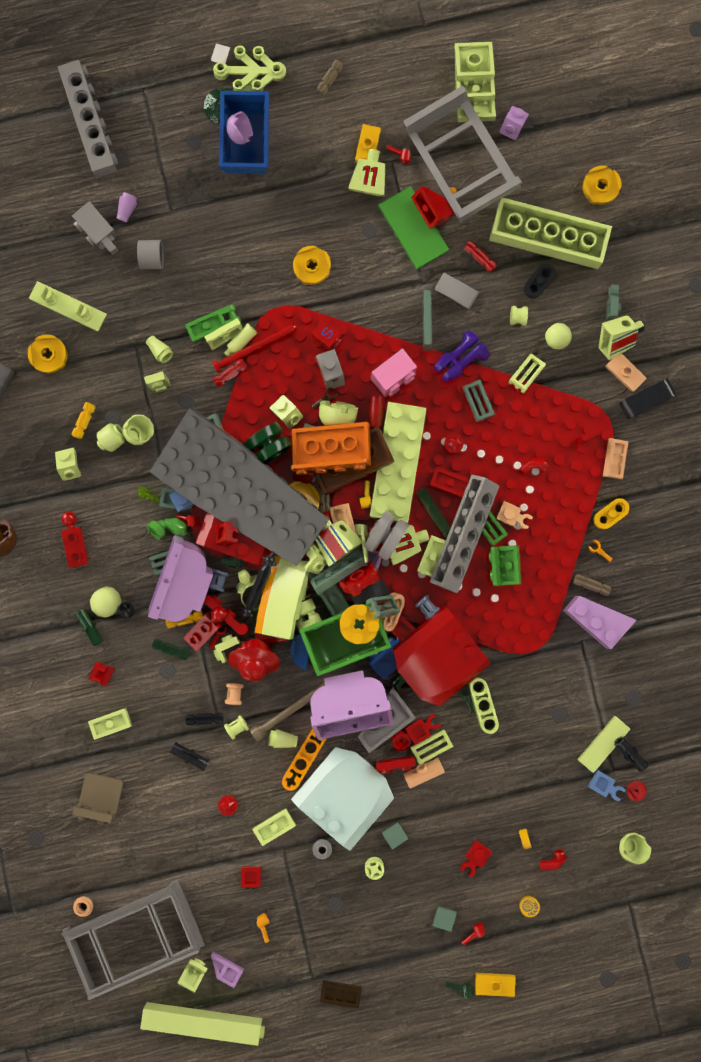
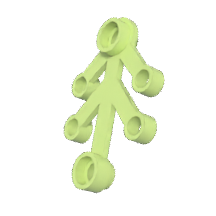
M237 46L234 49L235 57L243 61L247 66H227L223 62H218L213 68L214 76L218 80L227 79L229 74L246 75L243 79H236L233 82L234 91H244L245 87L251 82L253 91H263V88L272 80L281 81L286 75L284 64L270 60L264 54V49L261 46L254 47L253 56L266 67L257 65L246 54L243 46ZM259 75H266L261 80L256 79Z

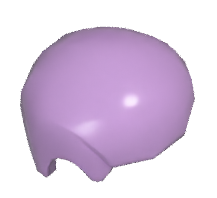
M242 111L233 114L227 121V133L236 144L243 145L250 140L248 139L253 136L250 121Z

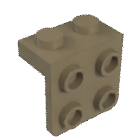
M87 773L84 778L79 804L74 807L72 815L78 816V819L84 821L89 819L97 820V823L102 825L112 823L116 819L123 781Z

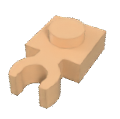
M503 501L496 519L512 527L517 522L521 528L528 529L529 526L523 523V519L532 520L533 517L529 514L521 515V508Z

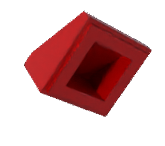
M308 471L306 475H297L294 472L292 478L301 483L311 484L315 474L312 471Z

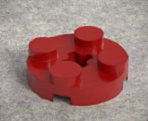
M368 562V566L360 567L346 576L343 582L340 581L343 591L348 594L351 593L352 596H357L364 588L375 584L379 578L377 576L378 571L373 563Z

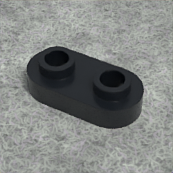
M545 263L540 265L526 282L524 293L527 297L538 298L552 282L556 271L551 264ZM546 272L548 277H543L542 273ZM530 287H535L536 292H532Z

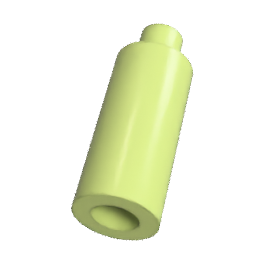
M247 323L227 344L228 349L224 353L230 356L242 350L257 334V331Z

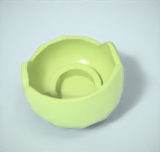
M133 415L123 425V436L133 445H143L153 436L154 425L144 415Z
M107 586L95 591L90 599L91 610L97 616L104 618L115 614L118 606L121 604L119 592Z
M628 833L620 840L619 851L626 861L638 865L645 863L650 858L651 847L642 835Z

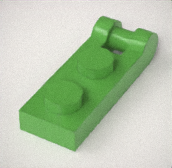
M228 305L185 324L192 342L195 343L205 339L206 335L236 318L242 323L240 317L236 315L235 305ZM229 315L230 319L225 321L223 316Z

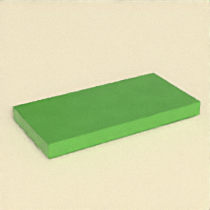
M410 186L379 204L378 207L415 269L418 270L449 252V248L436 227L429 229L411 199L415 192Z

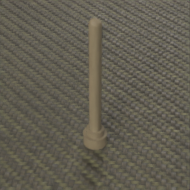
M325 682L262 726L255 725L249 730L257 742L262 740L269 729L309 703L314 692L325 686Z

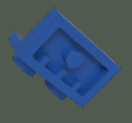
M397 637L389 639L390 648L369 657L370 661L368 664L383 680L396 670L392 648L401 642Z

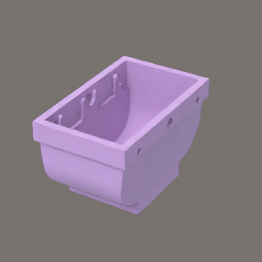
M174 535L149 605L148 617L156 620L161 618L178 622L187 618L192 610L201 611L213 577L212 568L207 567L205 554L199 546Z
M363 670L324 678L325 686L317 689L311 697L312 716L310 718L312 728L318 740L394 724L390 702L387 700L384 686L375 678L364 677Z

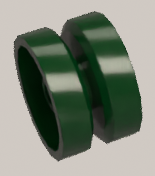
M277 422L261 429L243 443L264 465L277 460L292 447L288 437H280L283 430Z

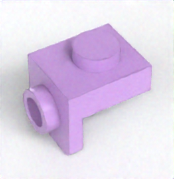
M512 106L505 117L500 133L516 140L529 114L521 108Z

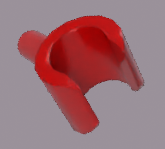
M390 145L387 146V150L400 155V162L404 164L410 163L411 155L409 150H400Z
M180 514L175 516L177 519L187 521L190 527L199 526L198 516H184Z
M227 627L222 633L218 632V630L216 631L209 646L210 649L213 650L218 639L226 634Z
M482 922L472 926L474 932L461 941L463 945H466L476 937L484 936L485 928Z

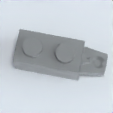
M90 201L72 215L76 221L73 224L80 232L84 231L88 235L86 239L93 247L96 245L100 250L107 248L112 255L118 252V249L112 243L117 236L116 232Z

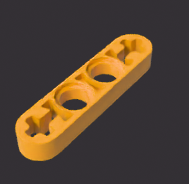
M313 728L282 779V785L286 790L292 791L299 786L326 739H321L322 742L319 744L317 740L310 738L311 735L316 737ZM309 742L316 744L317 749L313 753H309L305 749L306 744ZM299 759L306 761L307 766L303 770L296 768L295 763ZM291 769L296 773L302 774L301 777L296 775L294 779L295 785H287L288 781L286 778H291L294 773L290 771Z

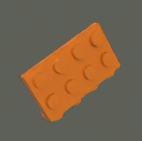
M360 422L292 429L293 465H291V470L296 472L297 475H306L308 471L326 473L327 470L334 469V471L342 472L346 471V468L354 467V470H363L365 466H371L369 423Z

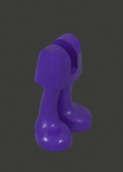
M469 330L464 332L462 335L463 342L450 354L444 353L433 367L437 373L446 367L449 368L441 377L445 383L462 375V369L473 360L478 358L481 361H486L490 357L488 349L481 342L457 362L456 359L478 343L479 338Z

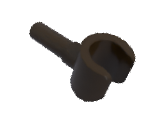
M328 388L324 396L314 403L312 407L314 409L320 406L321 401H333L337 394L333 397L327 394L333 388Z

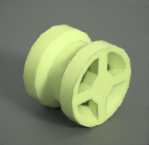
M512 306L510 325L518 323L526 326L528 307L517 308Z
M370 857L365 863V873L370 879L377 880L384 874V863L378 857Z

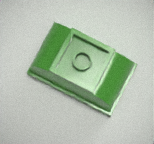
M366 603V604H363V605H365V606L372 607L371 604H369V605H367V603ZM342 613L300 629V634L316 675L320 676L390 648L391 645L381 619L379 618L377 635L365 644H354L343 637L340 631ZM356 619L354 628L362 630L365 621L363 619L361 621Z

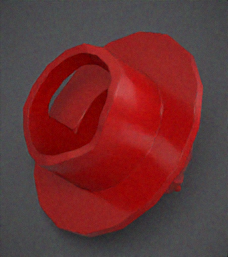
M259 639L243 641L240 648L233 650L228 656V663L232 668L240 672L242 679L247 681L259 682L265 675L277 671L280 667L278 656L271 652V647Z

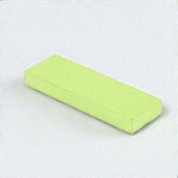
M614 716L577 760L594 773L615 748V740L621 736L624 737L630 728Z

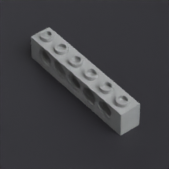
M79 60L57 66L93 174L96 178L118 172L116 168L118 160L115 153H111L110 147L113 145L109 135H105L104 130L107 127L104 119L99 117L98 113L101 112L98 101L93 99L92 95H95L92 83L88 84L87 78L90 76L86 66L82 67ZM81 82L79 86H75L76 83ZM87 99L85 103H80L82 100ZM88 117H93L92 120L86 121ZM94 134H99L97 138H92ZM100 151H105L102 156H97Z
M471 475L430 583L458 593L499 489L498 484L485 477Z

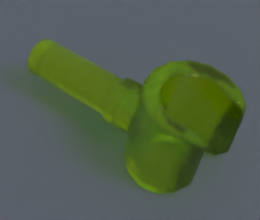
M138 487L137 494L139 497L160 503V498L148 494L149 488Z

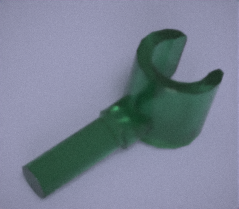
M465 687L468 695L462 696L460 690L458 694L460 698L465 700L472 714L475 712V709L469 698L470 690Z
M446 981L445 987L462 990V997L464 998L472 997V986L469 983L458 985Z

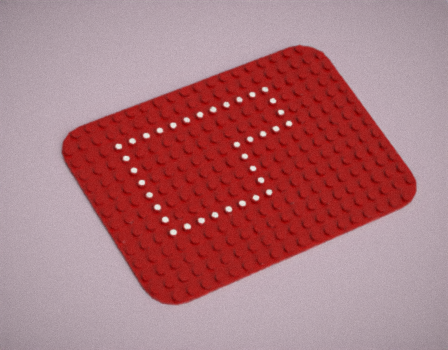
M284 305L273 308L260 317L254 327L257 334L249 341L248 346L291 324H295L297 329L295 332L243 358L247 368L243 371L240 370L236 378L221 423L224 431L243 444L261 429L277 422L283 430L280 437H288L292 443V429L303 428L305 423L315 427L324 426L319 417V406L315 409L312 407L314 403L324 396L327 390L315 357L328 350L312 338L313 331L323 319L342 332V342L335 349L345 380L344 386L332 389L327 394L330 397L337 394L335 399L330 401V404L338 401L352 404L355 408L358 407L354 423H369L370 397H384L371 381L372 371L403 348L417 366L416 375L407 385L404 383L400 385V390L393 396L387 395L384 397L383 426L380 430L383 434L388 402L426 408L408 524L413 525L415 533L426 529L429 540L431 535L445 541L447 539L462 498L429 486L436 467L468 479L471 478V475L485 477L498 484L499 489L490 509L495 518L503 501L521 508V515L529 514L533 518L532 520L523 519V523L529 526L528 529L521 528L517 522L512 527L497 520L508 535L494 546H491L481 532L458 593L430 583V576L417 571L429 541L419 544L421 548L419 553L396 565H392L390 558L388 561L382 558L377 576L379 580L385 581L389 595L391 593H398L404 597L405 603L400 616H403L406 620L421 625L427 620L425 618L426 615L419 607L416 608L415 605L428 595L429 600L435 607L441 609L443 606H446L476 643L506 653L520 655L537 651L546 644L556 628L602 483L608 439H614L610 418L602 408L586 399L533 382L523 394L521 389H516L514 384L508 383L512 375L472 362L462 369V375L445 383L441 377L449 368L446 367L439 373L433 369L444 353L432 349L430 351H423V346L303 307ZM481 380L495 413L494 416L483 419L480 422H476L462 389L463 386ZM524 380L522 384L525 385L528 381ZM474 386L485 413H489L478 386ZM469 388L468 390L475 404L479 416H482L476 403V400L473 396V393ZM282 395L291 401L303 415V418L291 429L270 409ZM598 427L601 432L600 435L582 445L578 442V437ZM450 434H458L464 441L463 448L458 453H449L444 447V441ZM292 447L280 458L268 464L277 476L288 482V485L297 482L292 478L294 471L291 470V465H293ZM532 457L545 458L549 464V469L545 472L533 468L526 475L519 468ZM377 471L358 481H370L375 486ZM315 475L314 479L311 482V485L314 486L318 491V488L320 487L318 486V481ZM334 492L331 493V494H329V496H330V503H329V505H330L331 507H332ZM194 504L191 516L199 517V526H192L191 528L197 541L207 512ZM487 517L486 520L499 536L502 535L491 519ZM369 518V521L353 519L354 525H367L369 533L370 526H374L379 519ZM393 522L390 527L394 528L397 522ZM484 525V529L491 536V538L495 540L496 538L494 537V535L489 531L486 525ZM518 545L522 584L494 586L490 579L492 563L489 561V552L491 547ZM201 546L203 550L215 557L260 571L261 566ZM306 554L302 558L304 561L309 559ZM308 577L307 587L314 589ZM340 581L337 582L336 585L344 598L353 602L351 594L345 593L340 586ZM385 602L377 603V605H384V604H385Z

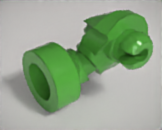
M165 518V521L153 520L146 527L154 538L160 540L165 536L166 529L179 537H184L187 534L186 529L188 525L177 518Z

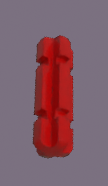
M473 241L468 242L465 250L469 254L472 253V257L482 266L484 265L488 272H492L497 264L490 260V257L482 249L477 248Z
M240 358L235 362V365L232 364L223 370L220 376L219 374L213 378L215 385L221 387L225 384L224 381L228 382L239 374L240 370L246 369V362Z

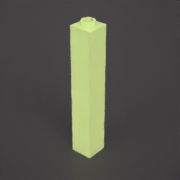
M146 1002L143 1008L140 1027L143 1030L256 1046L259 1044V1039L264 1038L265 1026H261L262 1018Z

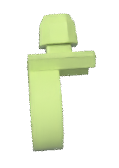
M244 569L238 572L240 582L237 583L236 588L237 592L240 593L242 604L246 607L242 600L243 593L246 588L254 585L257 575L250 576L248 571ZM260 604L257 605V607L254 608L253 610L259 609Z

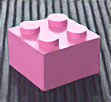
M402 348L372 371L371 381L384 397L387 395L391 397L400 390V385L403 383L407 385L414 379L417 366Z

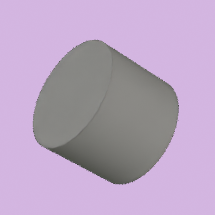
M138 240L137 258L140 269H163L164 252L161 240Z

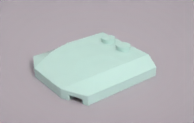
M335 747L291 800L338 843L351 850L392 802L394 796L386 777L379 771L377 772V769L355 751Z

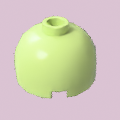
M321 401L319 406V417L324 426L354 423L358 413V407L355 408L354 405L336 401V403L330 404V401Z

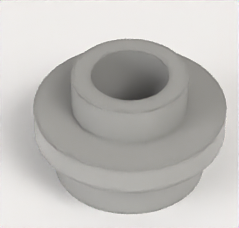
M320 839L314 843L313 854L316 858L326 859L331 855L332 846L329 841ZM320 847H325L326 851L324 853H321L318 849Z

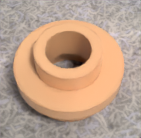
M85 896L79 897L73 905L75 914L80 917L88 916L93 910L92 900ZM81 903H85L87 909H82Z

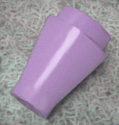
M123 192L119 198L116 219L127 223L128 218L138 204L136 202L138 198Z

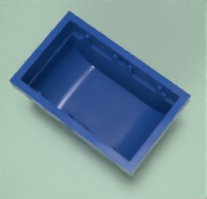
M220 91V170H223L225 174H266L269 159V91ZM241 111L248 117L253 131V136L248 139L250 141L243 145L236 144L227 133L229 117Z

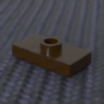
M323 980L320 1002L359 1008L362 986Z

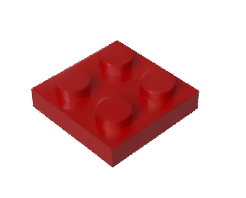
M357 480L335 491L332 507L349 503L353 519L369 521L371 506L362 509L359 499L365 497V481ZM370 482L369 489L371 502L374 488V483Z

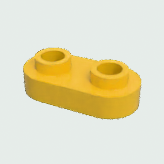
M615 499L595 514L593 519L595 526L599 529H608L628 514V502L624 499ZM616 505L621 507L620 512L615 510ZM601 517L606 519L604 524L600 522Z

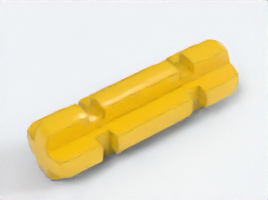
M88 402L84 404V411H81L76 422L77 427L72 431V436L78 439H82L85 433L83 431L86 430L92 417L91 413L95 410V406Z
M194 611L187 618L178 622L166 620L167 628H173L176 625L181 626L193 623L194 621L197 622L203 617V612Z

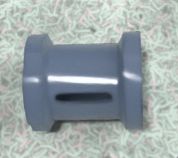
M212 569L213 577L209 588L224 592V581L229 573Z
M428 595L415 605L416 608L419 607L426 615L425 618L427 620L440 610L439 607H435L429 600Z

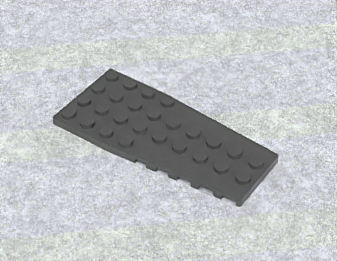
M189 408L150 470V473L199 508L222 522L228 521L233 523V528H237L242 534L295 566L300 563L330 519L322 514L313 503H309L302 497L299 491H295L289 486L286 480L277 476L267 464L264 465L241 442L193 408Z

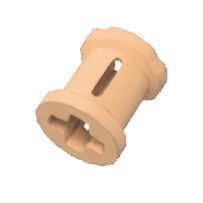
M227 683L228 692L225 704L241 705V689L244 685Z

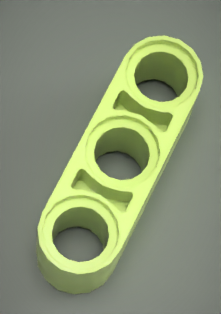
M475 677L469 682L468 687L479 726L484 732L493 734L498 730L499 723L486 681ZM477 681L483 684V688L479 692L473 689V685ZM482 700L488 702V707L485 710L479 709V703ZM488 719H492L494 722L493 727L490 729L484 727V723Z

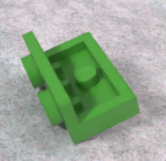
M519 546L491 547L489 561L492 563L490 579L493 585L522 584Z

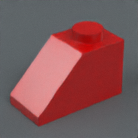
M421 186L411 197L429 229L446 224L455 215L446 197L424 186Z

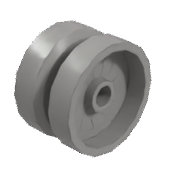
M387 510L380 520H377L364 545L366 549L373 552L380 543L383 544L379 551V557L388 561L410 525L403 520H399L395 527L391 528L390 526L395 519V515Z

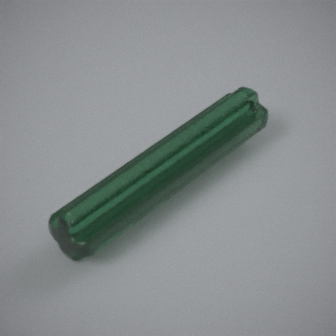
M425 488L419 490L416 495L445 539H447L451 529L450 525Z

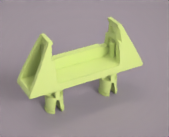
M38 281L29 297L30 300L95 331H99L107 315Z

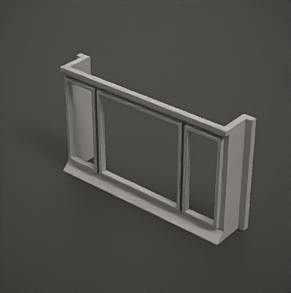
M463 85L403 121L408 135L460 223H463L465 219L513 191L521 189L522 181L519 176H514L469 102L467 91ZM462 108L469 121L429 145L424 146L417 133ZM473 127L496 164L497 169L453 194L429 152ZM502 174L506 181L505 184L461 209L457 202L458 199Z
M178 879L162 890L74 928L68 926L61 933L66 940L88 995V1000L199 953L201 947L205 946ZM170 897L191 946L174 954L154 908V904ZM147 908L167 957L115 979L95 930ZM89 933L108 980V983L96 988L76 940L77 937Z

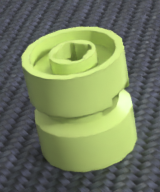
M312 598L301 604L300 617L296 622L299 630L322 621L319 613L314 611L316 607ZM308 614L309 620H306L304 615Z

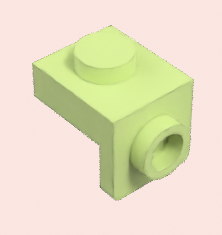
M284 395L270 407L271 411L289 429L303 418L298 408Z
M74 448L55 452L56 468L63 481L81 476Z
M314 543L306 553L310 560L304 569L308 572L319 574L327 562L318 544Z
M230 634L221 639L222 643L215 645V657L218 661L221 660L222 664L228 661L223 650L241 643L238 636L233 637Z
M197 958L194 960L190 959L177 984L195 993L208 969L204 967L205 963Z

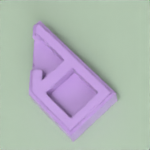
M212 951L211 960L213 961L217 979L235 988L244 968Z

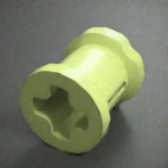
M241 715L230 724L224 725L232 740L244 730H249V726Z

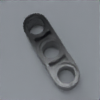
M667 378L624 399L619 404L628 420L671 399L677 394Z

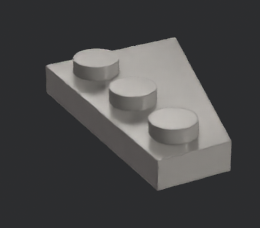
M392 687L387 695L394 724L364 730L358 736L369 753L416 719L394 687Z

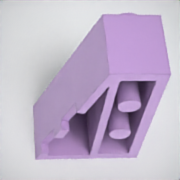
M575 596L563 609L568 616L606 649H612L636 621L631 617L581 596Z

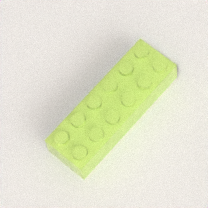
M501 198L489 241L598 269L604 260L612 226Z
M388 402L383 436L395 462L377 470L369 518L380 520L387 510L395 515L393 522L403 520L408 523L426 408Z

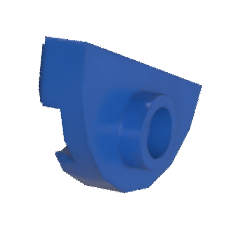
M299 634L292 641L290 653L294 663L300 668L307 670L309 654L302 636Z

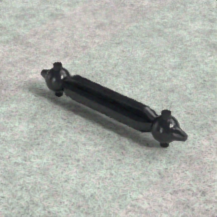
M274 552L267 557H263L265 565L260 568L246 601V607L241 608L243 622L255 616L253 609L257 607L271 574V567L277 565Z

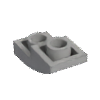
M443 273L434 289L436 292L452 299L467 309L471 308L479 294L478 291Z

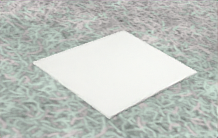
M216 43L211 61L226 63L230 47Z

